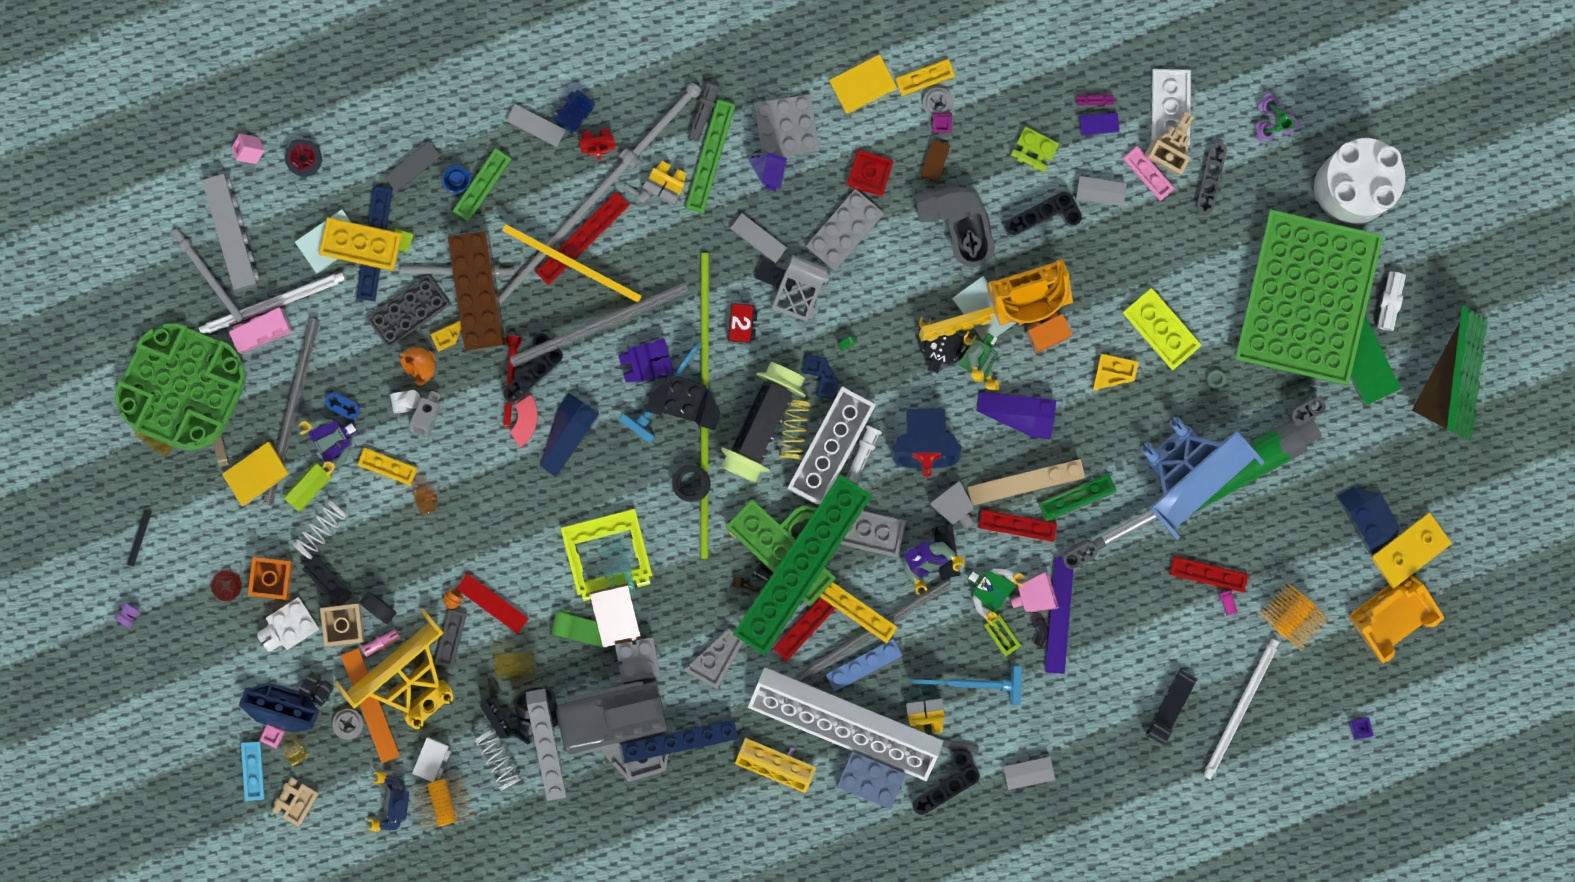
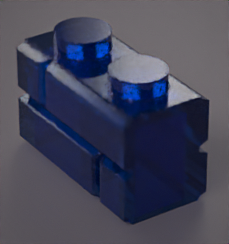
M576 90L575 93L571 91L565 99L567 103L564 107L559 106L553 114L555 116L554 122L571 135L575 133L596 106L592 100L579 90Z

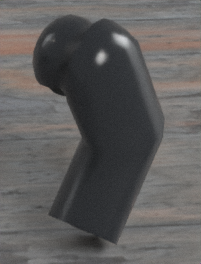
M1035 618L1032 621V626L1036 628L1038 635L1034 644L1042 647L1049 634V630L1043 619Z

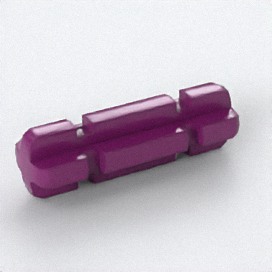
M1103 94L1077 95L1076 103L1078 106L1085 104L1113 105L1114 96L1112 94H1106L1105 96Z

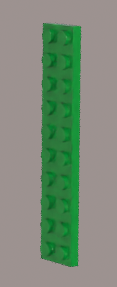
M841 474L839 475L734 631L733 636L763 656H766L872 498L871 494Z

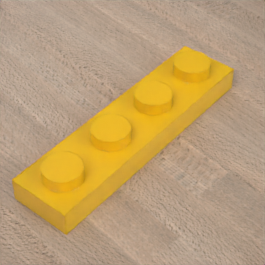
M991 306L923 326L919 333L921 342L925 340L933 341L942 335L950 336L959 330L967 331L976 325H987L994 318V308Z

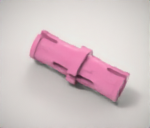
M393 629L381 637L378 635L375 640L361 646V648L365 651V656L368 657L380 649H386V646L401 638L397 630Z

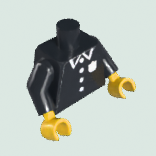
M920 317L917 341L920 352L924 354V358L931 360L928 367L930 372L938 374L942 364L947 366L950 363L956 364L962 359L972 342L977 338L975 335L974 339H969L968 334L970 331H968L964 337L956 334L950 336L942 335L933 341L925 340L921 342L919 337L921 327L930 325L931 318H929L928 323H923V317Z

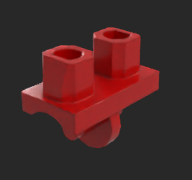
M609 128L600 130V137L593 138L591 131L582 132V138L579 140L581 153H589V156L597 155V160H602L601 155L608 154V150L616 149L614 135L611 134Z

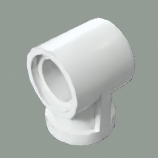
M415 390L390 394L394 414L416 409L421 400L419 393Z

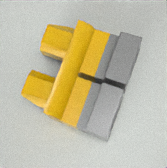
M661 161L656 169L653 168L651 175L642 188L646 192L676 206L685 187L684 181L687 174L677 169L674 177L667 175L671 165Z
M942 698L924 701L927 718H925L923 701L906 703L909 726L925 733L924 724H931L932 734L943 733V722L945 720Z

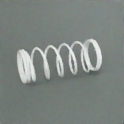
M328 500L327 504L331 506L336 512H338L342 517L336 515L335 513L331 512L330 510L324 507L323 510L333 520L336 526L321 518L320 516L316 515V518L328 530L329 533L321 530L320 528L316 527L311 523H309V526L319 535L322 541L302 531L304 536L313 544L316 550L304 544L298 539H296V542L292 543V545L298 551H300L309 559H312L313 556L302 545L306 546L307 548L315 552H318L317 546L311 541L309 537L322 544L325 543V540L315 530V528L326 535H332L331 531L321 520L335 528H338L337 522L331 517L329 513L333 514L334 516L342 520H345V518L348 516L343 510H341L337 505H335L330 500Z
M492 729L484 733L483 735L475 738L474 741L477 746L495 741L486 749H484L481 752V755H485L500 750L498 753H496L494 756L486 761V764H491L507 758L491 770V773H496L511 768L496 779V782L498 783L516 777L512 781L499 787L500 790H503L511 786L512 784L522 780V778L519 774L499 780L504 775L509 773L512 769H514L515 765H511L494 771L507 760H509L510 756H505L500 759L489 762L491 759H493L495 756H497L499 753L505 750V747H500L489 752H485L487 749L492 747L500 740V738L498 737L480 743L486 737L496 732L494 729Z

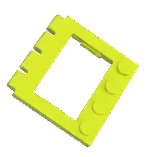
M635 509L561 528L577 594H582L583 601L591 600L590 592L614 587L615 585L628 584L629 590L634 589L632 583L634 580H636L637 587L651 584L649 577L652 576ZM631 530L632 543L640 567L584 581L583 568L575 544Z

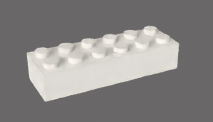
M842 387L787 489L819 506L835 483L876 404Z

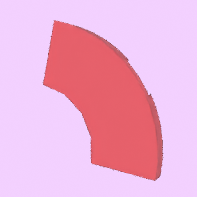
M529 395L515 405L518 411V420L510 433L520 448L530 440L537 425L538 412L532 395Z

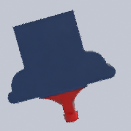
M945 408L906 409L907 433L900 435L896 440V445L892 446L893 462L900 467L922 468L924 477L931 476V468H945L958 463L961 458L962 447L957 443L954 435L946 433Z

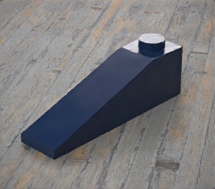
M568 393L557 409L540 467L554 477H557L600 414Z

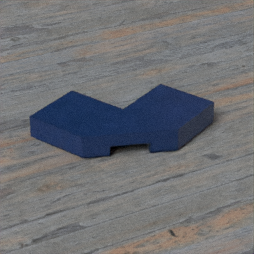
M806 354L802 373L821 377L817 396L835 400L839 380L825 358Z

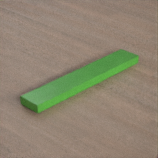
M720 99L716 101L685 209L704 214L736 104Z

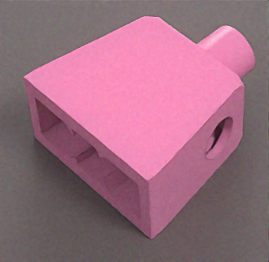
M1046 572L1023 583V587L1018 586L1020 594L1010 597L1013 608L1024 606L1026 612L1059 608L1050 575Z

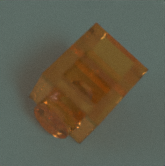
M427 485L416 488L417 492L413 493V496L422 516L440 509L439 505L434 504V502H437L434 492L429 491Z

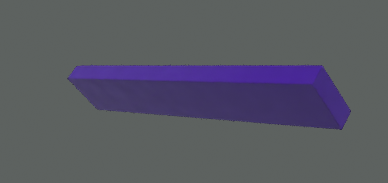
M1055 557L1053 589L1059 608L1050 610L1045 672L1065 674L1074 569L1066 567L1062 563L1061 558ZM1067 558V563L1074 562V559Z

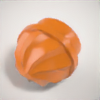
M450 589L449 592L444 594L443 602L447 608L454 609L461 605L463 596L458 591Z

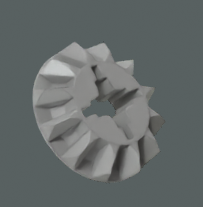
M933 88L923 98L924 110L930 117H933V112L950 113L953 108V98L947 90ZM942 96L941 103L943 106H938L934 110L935 103L932 100H938Z
M353 709L339 711L334 716L332 722L335 734L346 740L356 738L362 732L364 725L362 716ZM351 717H353L351 724L355 727V729L349 727L344 732L345 724L341 721V719L343 721H348L349 719H351Z

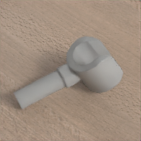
M628 184L625 186V189L634 194L641 203L644 204L651 199L645 190L639 194L638 191Z

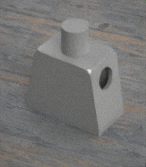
M430 391L427 399L421 398L410 422V431L412 433L429 439L440 412V405L438 404L440 394Z
M960 481L930 503L931 507L951 525L959 520L962 526L967 529L975 523L968 515L974 507Z

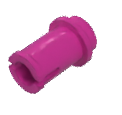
M1231 590L1220 593L1221 597L1219 599H1222L1226 616L1237 613L1238 610L1233 599L1234 593H1231Z

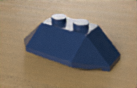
M1352 487L1337 496L1370 556L1397 537L1400 527L1381 494Z
M273 683L245 688L239 703V707L256 722L292 733L313 729L319 714V710L310 698H306L296 690Z

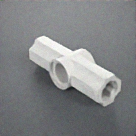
M1389 272L1385 291H1383L1381 296L1383 301H1380L1381 310L1377 328L1394 331L1397 313L1402 305V290L1406 275L1399 272Z

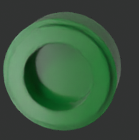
M850 336L840 341L838 347L841 351H844L858 342L855 336Z

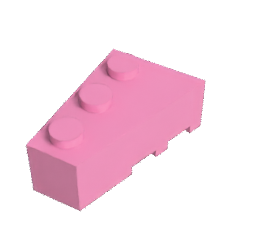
M279 307L265 315L250 319V322L244 325L243 323L235 325L229 334L237 352L243 354L292 333L293 330L285 311Z

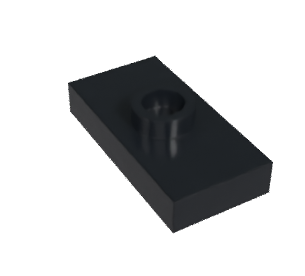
M761 261L755 279L779 288L785 274V269ZM787 278L785 284L788 292L791 291L795 280Z

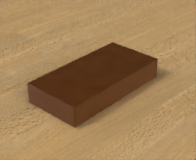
M932 140L921 177L939 182L950 145Z

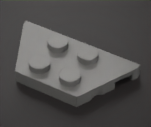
M669 729L668 731L661 733H656L655 735L657 737L666 734L673 733V729ZM619 746L601 750L603 755L628 782L666 771L669 754L623 764Z

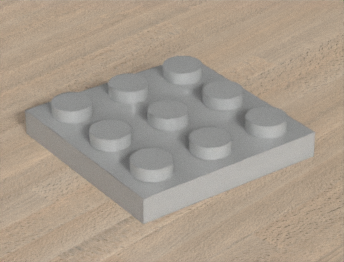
M810 94L754 103L762 153H772L786 157L819 151Z

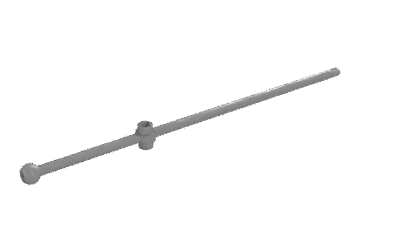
M691 83L687 86L686 94L633 151H630L628 148L622 151L620 154V158L623 159L622 163L550 239L546 246L553 249L627 167L636 169L640 165L639 154L692 97L695 98L700 95L701 88L697 84ZM539 251L499 295L500 305L547 254Z

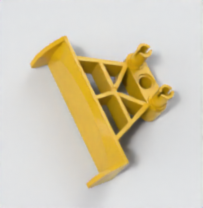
M424 609L420 611L429 622L348 691L338 681L334 683L354 709L370 696L402 710L407 724L414 729H420L419 725L423 726V721L444 703L449 704V700L453 701L452 689L449 684L437 678L429 645L440 637L443 632ZM424 650L427 660L406 676L401 669ZM430 670L432 679L420 678ZM397 672L403 678L386 695L376 692L379 687ZM411 684L429 687L410 703ZM403 691L404 704L394 700ZM426 700H432L430 706H423V703Z

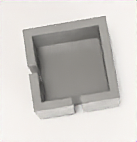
M654 638L637 640L636 645H633V641L615 644L618 662L622 661L623 664L619 665L622 683L661 676Z

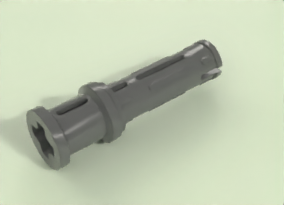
M705 83L704 93L702 98H699L700 106L688 138L696 141L700 140L711 108L715 107L714 101L717 93L721 91L720 87L710 83Z

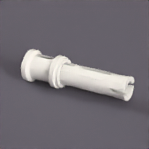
M868 425L866 426L867 430L863 439L859 441L860 448L846 476L848 480L856 484L870 452L876 448L874 445L878 436L882 434L881 431Z

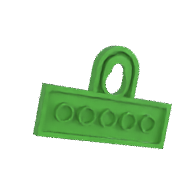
M751 500L726 526V529L774 573L796 541L791 534L793 526L806 519L810 520L817 508L801 506L794 510L779 525L754 500ZM824 568L803 601L810 607L836 580V577Z

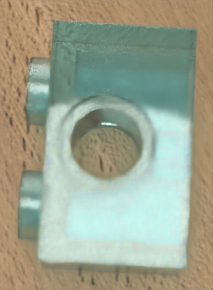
M629 558L605 563L606 567H603L605 579L609 578L610 586H607V588L618 586L614 583V576L620 574L625 579L623 584H628L630 596H637Z

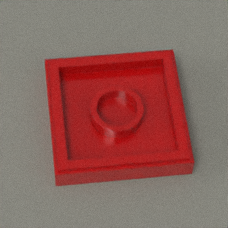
M857 149L846 186L883 197L894 160Z

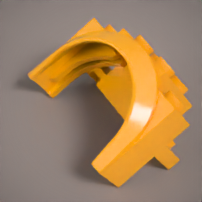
M1063 259L1004 279L990 281L986 284L1000 326L1011 322L1021 325L1040 321L1055 314L1062 306L1073 303L1069 272Z

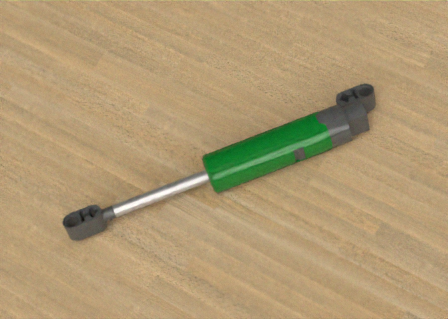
M1310 396L1289 408V421L1250 441L1248 444L1265 463L1261 465L1254 458L1195 512L1306 453V445L1322 437L1313 418L1325 411L1326 404L1324 400L1316 396ZM1317 400L1319 407L1316 410H1312L1311 405ZM1297 411L1302 412L1299 414L1300 418L1295 417L1297 416ZM1149 510L1093 541L1084 540L1066 549L1061 554V561L1066 567L1075 569L1094 559L1100 549L1158 518ZM1086 546H1089V547H1090V549H1089L1090 553H1089V554H1087V553L1085 552V551H1086V548H1085ZM1071 554L1075 555L1074 562L1067 563V557Z

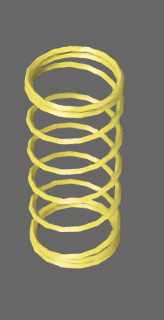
M792 400L790 405L802 409H789L786 410L785 413L787 415L799 419L785 420L783 421V423L790 427H794L801 430H784L782 431V434L799 440L781 441L780 443L782 445L789 448H794L796 450L780 451L778 456L783 458L802 460V455L783 453L804 451L803 449L792 447L783 443L805 442V439L794 437L784 433L807 431L804 428L796 427L788 423H785L789 421H808V419L795 416L787 412L809 411V409L805 407H809L810 402Z

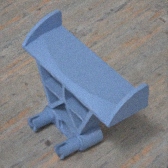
M1174 417L1173 419L1176 424L1170 420L1169 425L1175 430V433L1156 450L1149 442L1144 443L1148 448L1147 450L1143 445L1141 446V452L1147 457L1148 464L1161 477L1164 493L1149 509L1177 540L1180 536L1174 529L1254 458L1261 465L1265 463L1237 431L1221 444L1200 439L1190 426L1185 425L1179 417Z

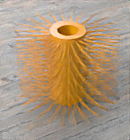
M1287 583L1293 590L1291 591L1285 587L1291 595L1282 588L1281 590L1293 602L1281 592L1279 594L1287 602L1277 594L1275 595L1287 607L1272 597L1286 610L1284 612L1277 604L1272 602L1283 615L1268 604L1280 618L1266 606L1265 608L1276 619L1264 610L1263 612L1271 620L1263 614L1261 616L1281 636L1300 649L1289 636L1302 647L1304 645L1292 633L1306 645L1308 644L1296 632L1308 641L1309 639L1301 631L1309 637L1311 635L1303 627L1315 635L1303 621L1318 633L1307 620L1320 629L1312 619L1321 626L1323 625L1317 618L1324 623L1326 622L1319 614L1328 621L1329 619L1318 610L1311 600Z
M446 779L427 783L426 785L428 787L427 790H429L428 794H430L429 798H431L429 802H432L430 806H433L431 810H434V813L428 815L435 814L436 816L429 819L436 818L437 820L430 823L437 822V825L434 826L438 827L455 823L459 820L456 819V816L462 815H455V812L461 810L454 811V808L460 806L453 807V804L456 803L451 801L455 799H451Z

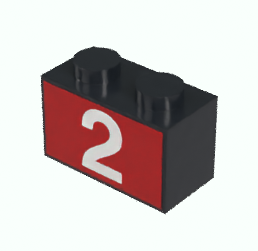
M731 303L728 343L751 345V340L755 341L756 329L752 328L753 321L757 322L758 310H754V305Z

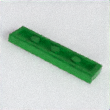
M1107 474L1038 504L1047 522L1114 494L1117 490L1110 475Z

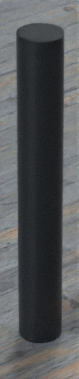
M144 510L127 562L129 566L134 567L152 514L150 511Z

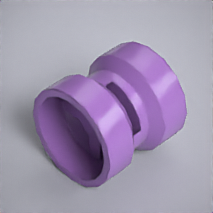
M124 602L121 612L117 613L114 619L124 626L131 628L134 618L138 617L141 612L127 602Z

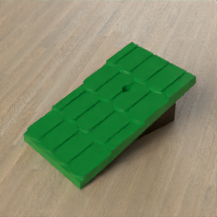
M1462 305L1460 322L1412 411L1471 441L1477 415L1475 407L1480 388L1479 375L1485 352L1482 348L1488 323L1487 319Z

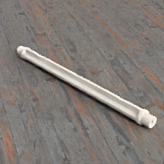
M343 273L332 274L321 280L242 309L239 312L244 317V320L338 285L339 282L345 280ZM232 314L205 323L206 325L199 327V330L203 335L206 333L210 334L238 322Z
M1271 639L1269 645L1266 646L1267 648L1215 752L1205 767L1204 777L1211 780L1213 774L1216 773L1225 751L1275 652H1277L1280 642Z

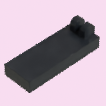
M953 525L932 528L935 542L945 543L957 556ZM952 560L939 567L941 579L961 576L960 569L959 571L953 569Z
M317 556L312 558L302 568L337 606L352 594Z

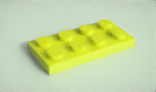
M1152 288L1122 313L1172 371L1202 346Z

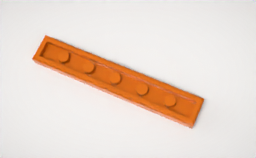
M359 648L341 655L352 687L368 674ZM369 696L359 705L380 760L384 763L400 757L379 700Z

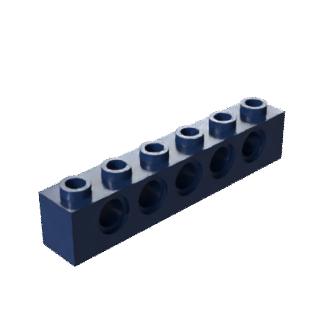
M731 720L620 744L619 748L624 764L736 740L738 735L735 721Z

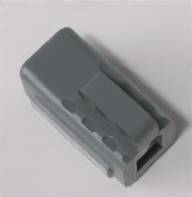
M643 681L572 697L569 698V702L562 703L556 707L564 749L569 754L577 752L585 754L620 746V744L656 737V733L668 731L657 681L645 684Z

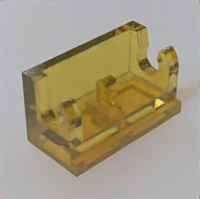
M533 652L494 655L497 679L535 675Z

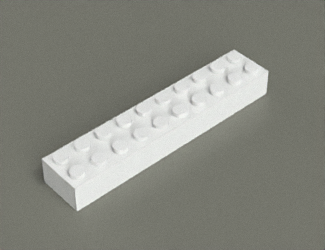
M765 667L748 708L925 781H927L943 744V740Z

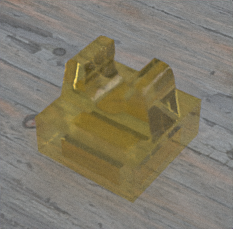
M293 740V747L288 748L287 745L283 747L284 752L282 753L291 766L309 757L306 750L297 740Z

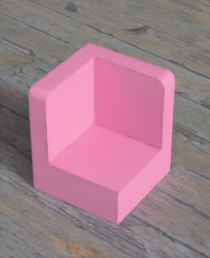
M243 134L238 135L231 147L237 161L257 164L264 152L260 138Z

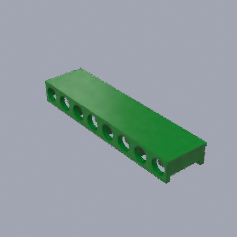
M1366 315L1350 377L1363 406H1367L1401 389Z

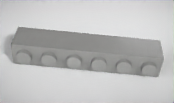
M225 174L202 180L233 289L237 292L257 286V280H260L258 270L253 269L252 262L255 260L252 251H248L246 245L249 243L247 233H243L241 228L244 222L241 214H237L236 207L239 206L236 196L231 194L230 189H233L230 177L227 178Z
M540 689L526 692L527 707L547 801L566 798L565 782L546 690Z

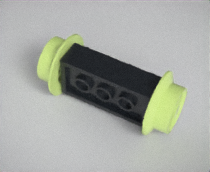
M770 362L766 372L756 374L765 381H763L731 451L721 447L722 452L726 455L721 467L756 483L761 472H770L769 469L756 462H760V460L765 458L768 451L766 448L769 442L771 443L775 438L776 432L774 431L777 425H780L783 421V412L792 402V393L804 398L806 396L801 390L805 378L773 362Z

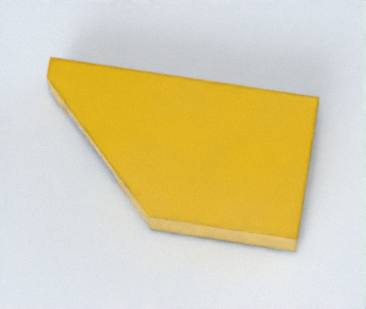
M460 320L430 334L438 352L457 343L462 329Z

